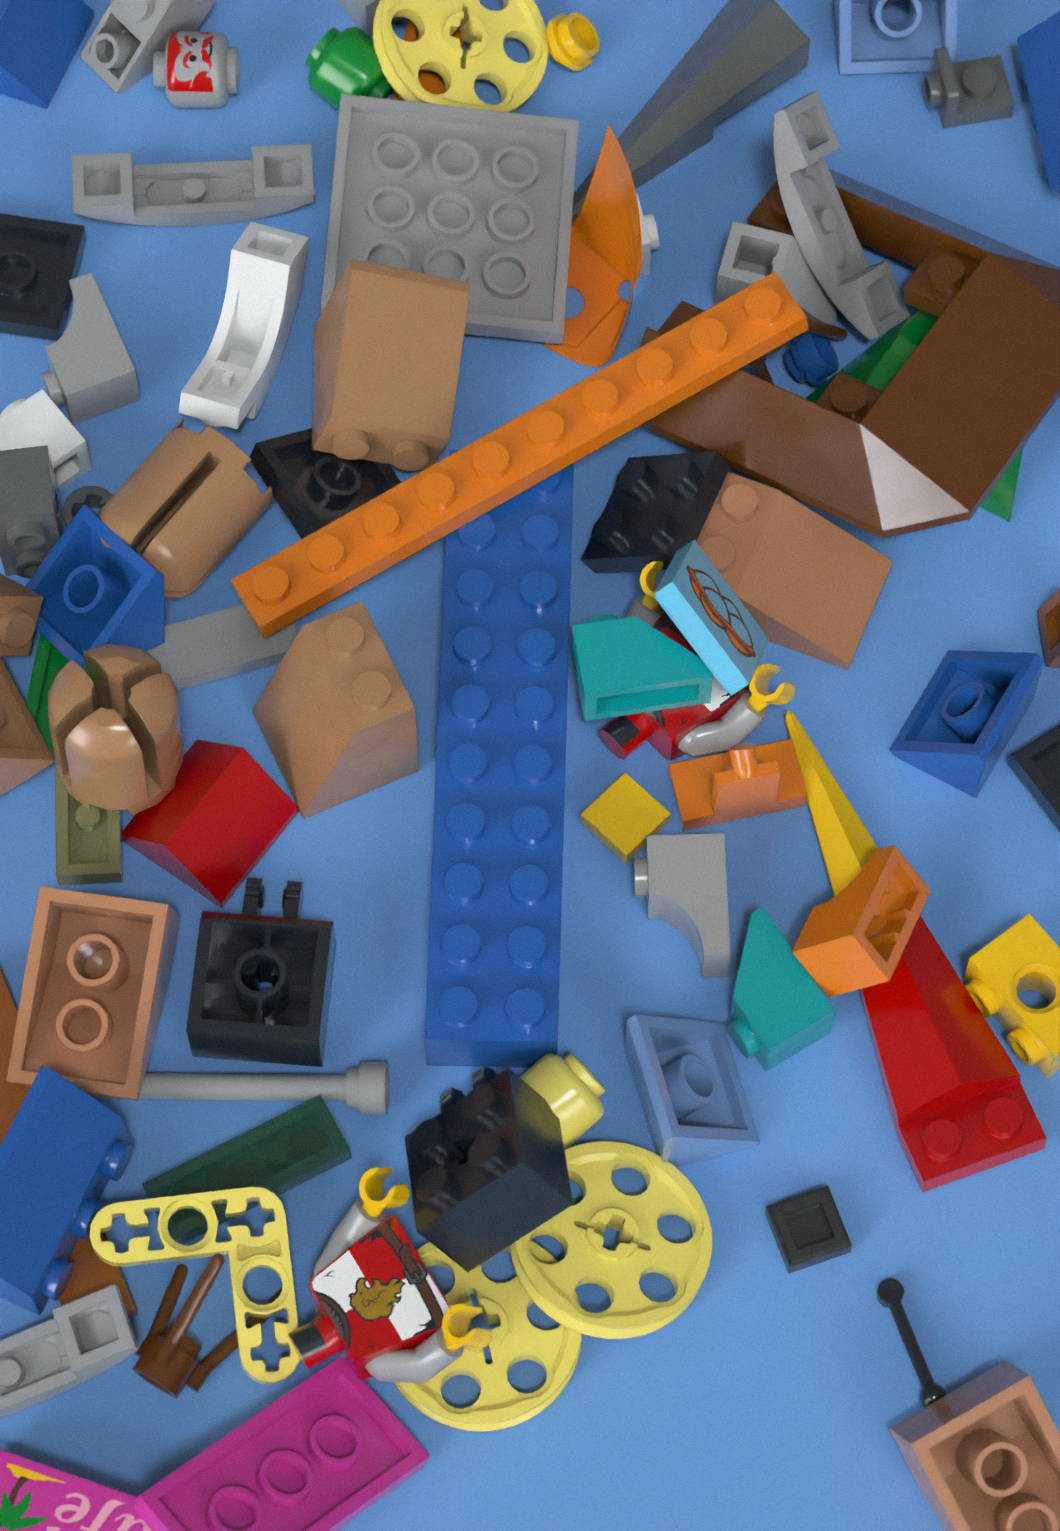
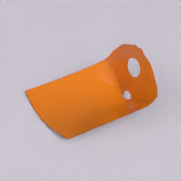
M609 124L585 200L571 226L567 286L581 293L584 299V307L576 317L565 319L564 335L561 344L541 342L546 348L578 364L595 368L606 364L613 357L622 340L631 315L634 289L642 266L640 214L635 186L624 153ZM626 281H629L632 292L629 302L624 301L618 295L620 285Z

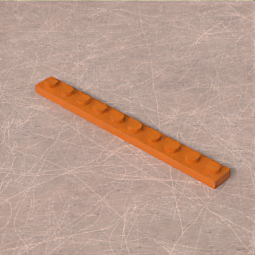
M773 272L232 578L230 581L234 590L265 639L809 329L807 316L778 275Z

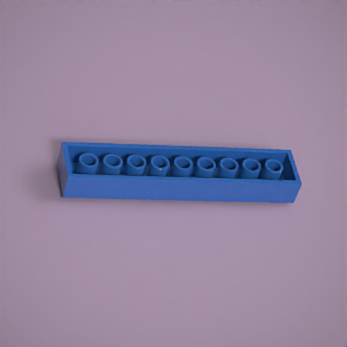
M449 450V456L458 450ZM574 463L445 536L425 1016L427 1065L530 1068L545 1054L554 1053L558 1055Z

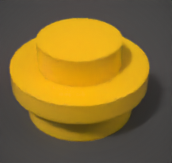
M573 12L569 15L558 14L547 23L548 51L558 64L574 71H580L591 64L593 56L600 49V40L595 27L588 18L581 13Z

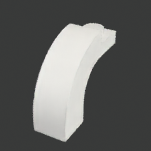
M252 221L231 249L226 294L213 340L204 359L181 391L178 413L198 418L211 426H227L238 429L245 417L255 419L271 388L290 334L302 285L309 237Z

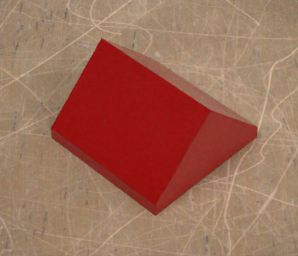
M196 740L183 756L182 765L176 776L175 788L157 805L136 813L123 829L122 841L220 908H223L298 814L299 810L298 806L243 747Z

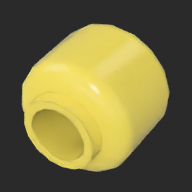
M571 1052L564 1059L554 1053L545 1054L519 1077L547 1101L554 1114L559 1118L564 1150L572 1146L604 1114L603 1102L599 1097L606 1092V1089Z

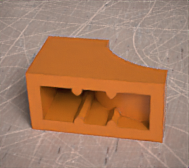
M895 845L875 850L868 863L848 886L824 904L812 908L792 953L828 997L888 982L895 971L931 890Z

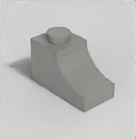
M92 272L69 280L73 298L72 317L63 335L55 343L44 346L50 370L40 373L47 395L56 406L64 405L72 425L141 400L135 368Z
M725 833L647 835L645 858H634L633 861L634 896L647 897L648 919H662L676 927L688 939L698 957L702 978H728L731 954Z

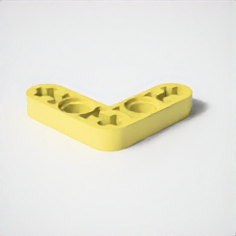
M246 1187L117 1202L105 1206L96 1214L91 1223L90 1241L93 1251L100 1260L111 1266L127 1267L212 1257L217 1253L228 1255L239 1359L243 1371L250 1379L262 1385H276L285 1382L294 1374L300 1358L288 1334L299 1328L286 1214L282 1202L273 1192L260 1187ZM251 1201L259 1202L262 1212L273 1213L274 1222L264 1224L262 1236L251 1237L248 1226L227 1227V1234L231 1241L216 1242L218 1219L212 1205L227 1204L225 1218L244 1215L247 1203ZM184 1208L199 1211L205 1217L208 1225L205 1237L199 1243L191 1246L175 1242L168 1231V1222L171 1216ZM146 1212H160L157 1233L164 1248L162 1250H148L150 1236L129 1240V1251L124 1253L115 1252L113 1242H102L101 1232L111 1230L113 1218L125 1217L128 1228L149 1227V1222L145 1215ZM258 1267H266L275 1271L282 1282L280 1296L273 1303L267 1305H258L251 1302L245 1296L242 1288L246 1274ZM285 1311L288 1323L274 1322L273 1329L277 1346H288L290 1356L280 1359L278 1371L266 1372L263 1361H252L250 1350H256L261 1347V1324L248 1329L245 1324V1316L267 1318Z

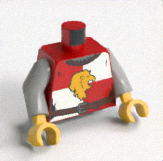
M654 561L647 564L640 575V585L645 596L635 598L626 617L637 616L699 657L654 597L657 589L656 576L662 569L664 562ZM772 664L758 666L750 684L732 696L730 693L727 694L713 675L711 703L618 716L602 728L599 733L608 749L623 760L645 741L669 761L676 760L685 754L694 757L729 751L731 746L740 744L767 716L766 707L770 703L785 705L790 702L795 695V687L792 683L784 682L777 687L774 693L770 694L768 691L769 680L778 674L781 668Z
M375 1167L363 1174L359 1184L361 1198L356 1200L337 1226L314 1266V1277L310 1280L308 1286L313 1302L321 1316L288 1334L295 1351L307 1370L342 1351L359 1380L374 1377L380 1382L424 1383L463 1354L464 1346L480 1349L488 1346L491 1342V1330L475 1328L468 1332L470 1320L482 1312V1307L461 1303L450 1307L396 1216L393 1214L385 1219V1208L400 1207L410 1197V1190L406 1184L395 1185L390 1189L387 1196L384 1195L382 1189L383 1182L391 1174L392 1167Z

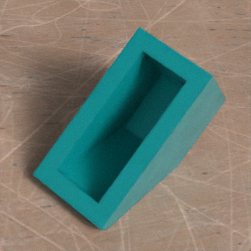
M603 614L591 617L583 624L572 625V656L584 721L711 703L713 674L702 659L637 616L619 618L616 615Z
M761 906L751 912L732 997L731 1023L727 1025L734 1044L742 1055L746 1058L754 1055L766 1072L831 1033L835 1009L812 976L792 953L793 949L764 907Z

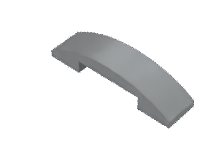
M814 91L775 112L773 129L774 158L780 194L794 236L816 279L840 312L870 340L881 336L907 319L910 313L888 260L870 266L867 263L824 159L825 156L841 148L820 95L818 91Z
M312 144L253 146L251 160L133 165L131 152L71 155L74 213L109 222L167 227L219 225L272 216L315 202Z
M115 1284L53 1309V1319L0 1340V1419L65 1392L106 1371L139 1350L118 1286Z

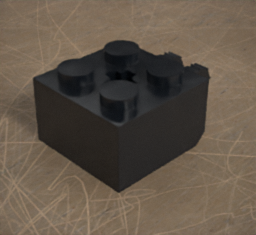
M247 878L242 914L202 912L186 1028L192 1057L323 1067L336 954V937L333 921L301 919L304 893L303 882L287 881V886L283 891V917L261 916V909L265 903V887L263 886V879ZM260 983H272L273 987L271 989L258 992Z
M486 1066L482 1067L472 1075L473 1089L466 1096L462 1093V1090L460 1091L452 1087L440 1096L441 1113L432 1119L425 1120L414 1131L405 1136L416 1232L467 1272H470L574 1204L560 1120L554 1114L547 1101L509 1068L497 1075L494 1069L487 1068Z

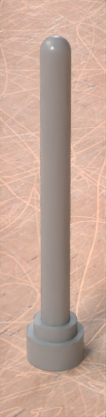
M360 1062L359 1068H348L346 1075L145 1073L139 1099L346 1101L347 1108H359L360 1115H387L390 1087L388 1062ZM89 1094L95 1099H121Z

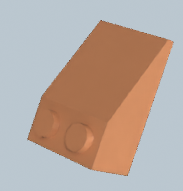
M728 472L696 542L767 635L769 642L849 671L892 568L893 560L784 492Z
M39 887L7 1082L32 1086L41 1066H45L56 1071L87 1094L138 1101L170 980L180 915L169 904Z
M1005 1361L889 1428L918 1486L946 1531H1060V1433L1030 1375Z

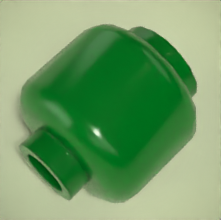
M333 27L316 44L305 61V64L311 68L308 75L309 86L338 111L341 94L386 99L393 90L382 72L381 64L375 53L373 39L358 27H348L342 31Z

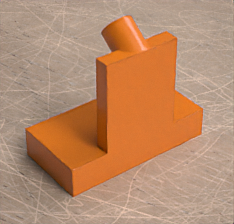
M792 739L755 746L753 743L737 744L731 746L729 752L668 764V778L682 831L806 806L808 795Z

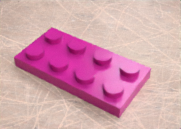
M341 1355L139 1495L133 1509L152 1531H338L423 1469L430 1455L363 1379H358L350 1364Z

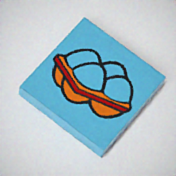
M694 539L676 551L654 593V597L727 694L730 693L732 696L750 684L769 638Z

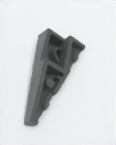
M729 0L617 140L629 165L635 190L713 140L715 125L808 66L810 39L775 0ZM595 167L574 192L572 225L585 200Z

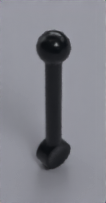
M885 1279L878 1285L877 1300L882 1306L890 1308L922 1386L920 1401L924 1407H927L946 1396V1392L942 1386L934 1383L901 1303L904 1295L903 1285L896 1279Z

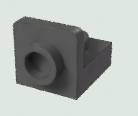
M947 47L934 49L931 71L924 72L923 88L928 107H937L943 129L1012 117L1014 101L1001 55L951 63Z

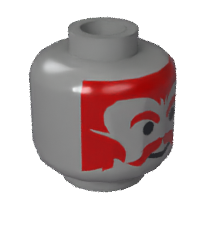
M200 31L173 32L167 39L165 51L154 52V86L165 87L167 99L173 107L220 108L227 103L229 94H238L240 76L238 47H229L228 39L223 33Z

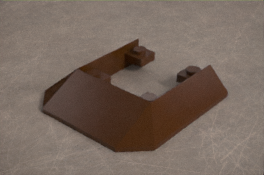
M829 169L859 243L916 267L917 270L904 285V302L939 317L884 391L839 371L816 403L738 369L641 424V426L697 452L717 451L731 464V468L881 538L969 520L1060 396V267ZM777 179L747 217L748 225L794 236L784 208ZM681 301L658 331L646 327L640 347L699 315L704 310Z

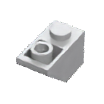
M112 0L79 56L116 93H124L153 72L154 52L165 51L169 35L177 31H197L216 0Z
M733 221L717 275L715 305L775 272L807 318L835 325L839 309L816 279L796 238L792 235Z

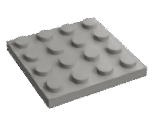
M341 94L320 315L351 259L470 283V296L464 334L561 344L565 325L579 120Z

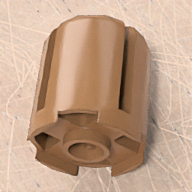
M183 418L98 513L105 525L128 545L133 546L164 575V599L173 601L191 595L274 501L271 486L262 495L254 480L244 470L245 466L251 461L248 455L230 439L208 425L200 434L183 428ZM100 537V539H101V541H102V543L104 544L105 547H107V548H112L108 543H106V542Z
M104 644L83 652L86 672L71 659L57 672L49 690L48 719L57 771L67 792L85 808L90 809L91 804L106 810H128L129 815H134L157 805L175 788L176 776L183 762V740L178 693L170 674L162 673L161 663L148 652L127 645Z

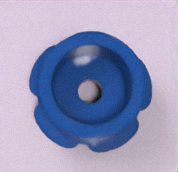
M806 332L790 340L792 347L785 351V360L789 370L799 382L809 381L813 386L820 387L827 381L828 376L839 370L837 355L827 337Z

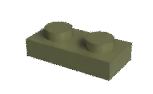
M55 759L56 878L58 885L123 883L122 810H106L91 804L90 809L85 808L67 792L57 771Z

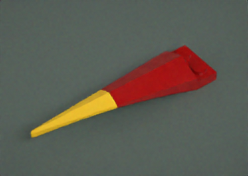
M787 709L785 727L789 739L793 740L808 795L807 802L833 894L836 896L857 877L868 863L873 852L879 848L794 713ZM920 915L890 981L859 990L896 1134L922 1192H926L1043 1150L1046 1146L1047 1137L1020 1082L1021 1075Z

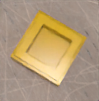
M626 773L619 777L580 814V823L625 864L646 846L647 835H657L671 821V813Z

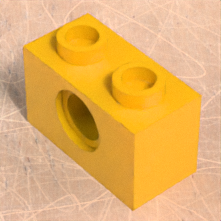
M1029 913L969 958L963 982L966 984L965 988L983 1016L989 1018L993 1015L1007 1031V1041L1015 1055L1029 1067L1035 1064L1048 1078L1060 1069V948ZM1027 990L1039 992L1047 999L1049 1006L1042 1009L1029 1008L1019 1000L1017 994Z

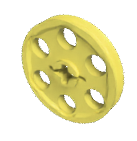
M380 0L375 12L373 23L375 53L389 84L404 101L515 113L534 93L544 75L548 60V39L542 15L534 0H503V9L500 11H490L479 0ZM405 17L410 19L418 29V40L415 42L401 40L392 29V18ZM458 27L459 31L462 32L463 41L472 43L464 53L463 49L460 48L459 39L451 37ZM515 38L525 44L529 51V62L518 63L511 60L504 51V39ZM431 69L437 72L443 78L445 92L439 95L427 92L418 80L419 70ZM484 79L495 84L500 92V104L490 105L481 101L475 93L474 82Z
M601 1141L585 1143L565 1149L569 1179L579 1185L582 1190L583 1199L578 1204L568 1207L510 1245L512 1263L521 1285L544 1313L563 1326L581 1334L604 1339H626L643 1336L659 1330L675 1320L689 1306L709 1268L713 1243L712 1229L706 1207L700 1195L686 1176L668 1161L662 1162L659 1155L641 1147L620 1142ZM617 1169H634L644 1177L647 1185L646 1191L636 1196L625 1195L615 1188L611 1175ZM667 1215L679 1216L689 1223L692 1229V1238L682 1244L669 1242L661 1236L657 1228V1221ZM607 1228H612L619 1232L618 1242L620 1243L615 1251L602 1247L604 1243V1237L602 1236ZM540 1235L553 1237L561 1243L564 1249V1258L555 1264L541 1263L531 1255L528 1242ZM648 1273L662 1274L673 1284L675 1295L667 1302L652 1301L644 1296L641 1291L639 1279ZM587 1283L599 1285L608 1293L611 1301L610 1307L604 1312L592 1313L582 1309L576 1301L575 1289Z
M531 1240L528 1242L530 1253L537 1261L544 1264L558 1263L544 1248ZM430 1242L416 1250L426 1268L436 1265L445 1267L454 1276V1287L448 1294L444 1295L450 1307L458 1303L473 1305L470 1295L475 1294L478 1306L482 1307L480 1315H484L487 1324L498 1323L499 1327L491 1330L492 1339L489 1343L491 1364L486 1363L483 1348L464 1346L463 1354L429 1381L424 1383L394 1382L404 1398L418 1411L438 1423L460 1430L476 1432L495 1431L516 1426L533 1418L551 1405L567 1386L574 1373L581 1350L582 1334L562 1324L553 1330H541L533 1326L527 1317V1312L534 1301L521 1285L518 1276L505 1283H495L487 1279L483 1274L482 1264L467 1272ZM510 1246L502 1251L510 1253ZM575 1290L574 1295H575V1298H576L577 1303L580 1305V1302H579V1299H578V1296H577V1293H576V1290ZM472 1319L469 1322L468 1329L471 1328ZM531 1360L543 1367L547 1378L541 1389L526 1394L512 1388L508 1382V1372L519 1361ZM466 1375L473 1378L479 1384L481 1393L473 1405L461 1409L454 1408L445 1402L441 1391L445 1382L451 1377Z

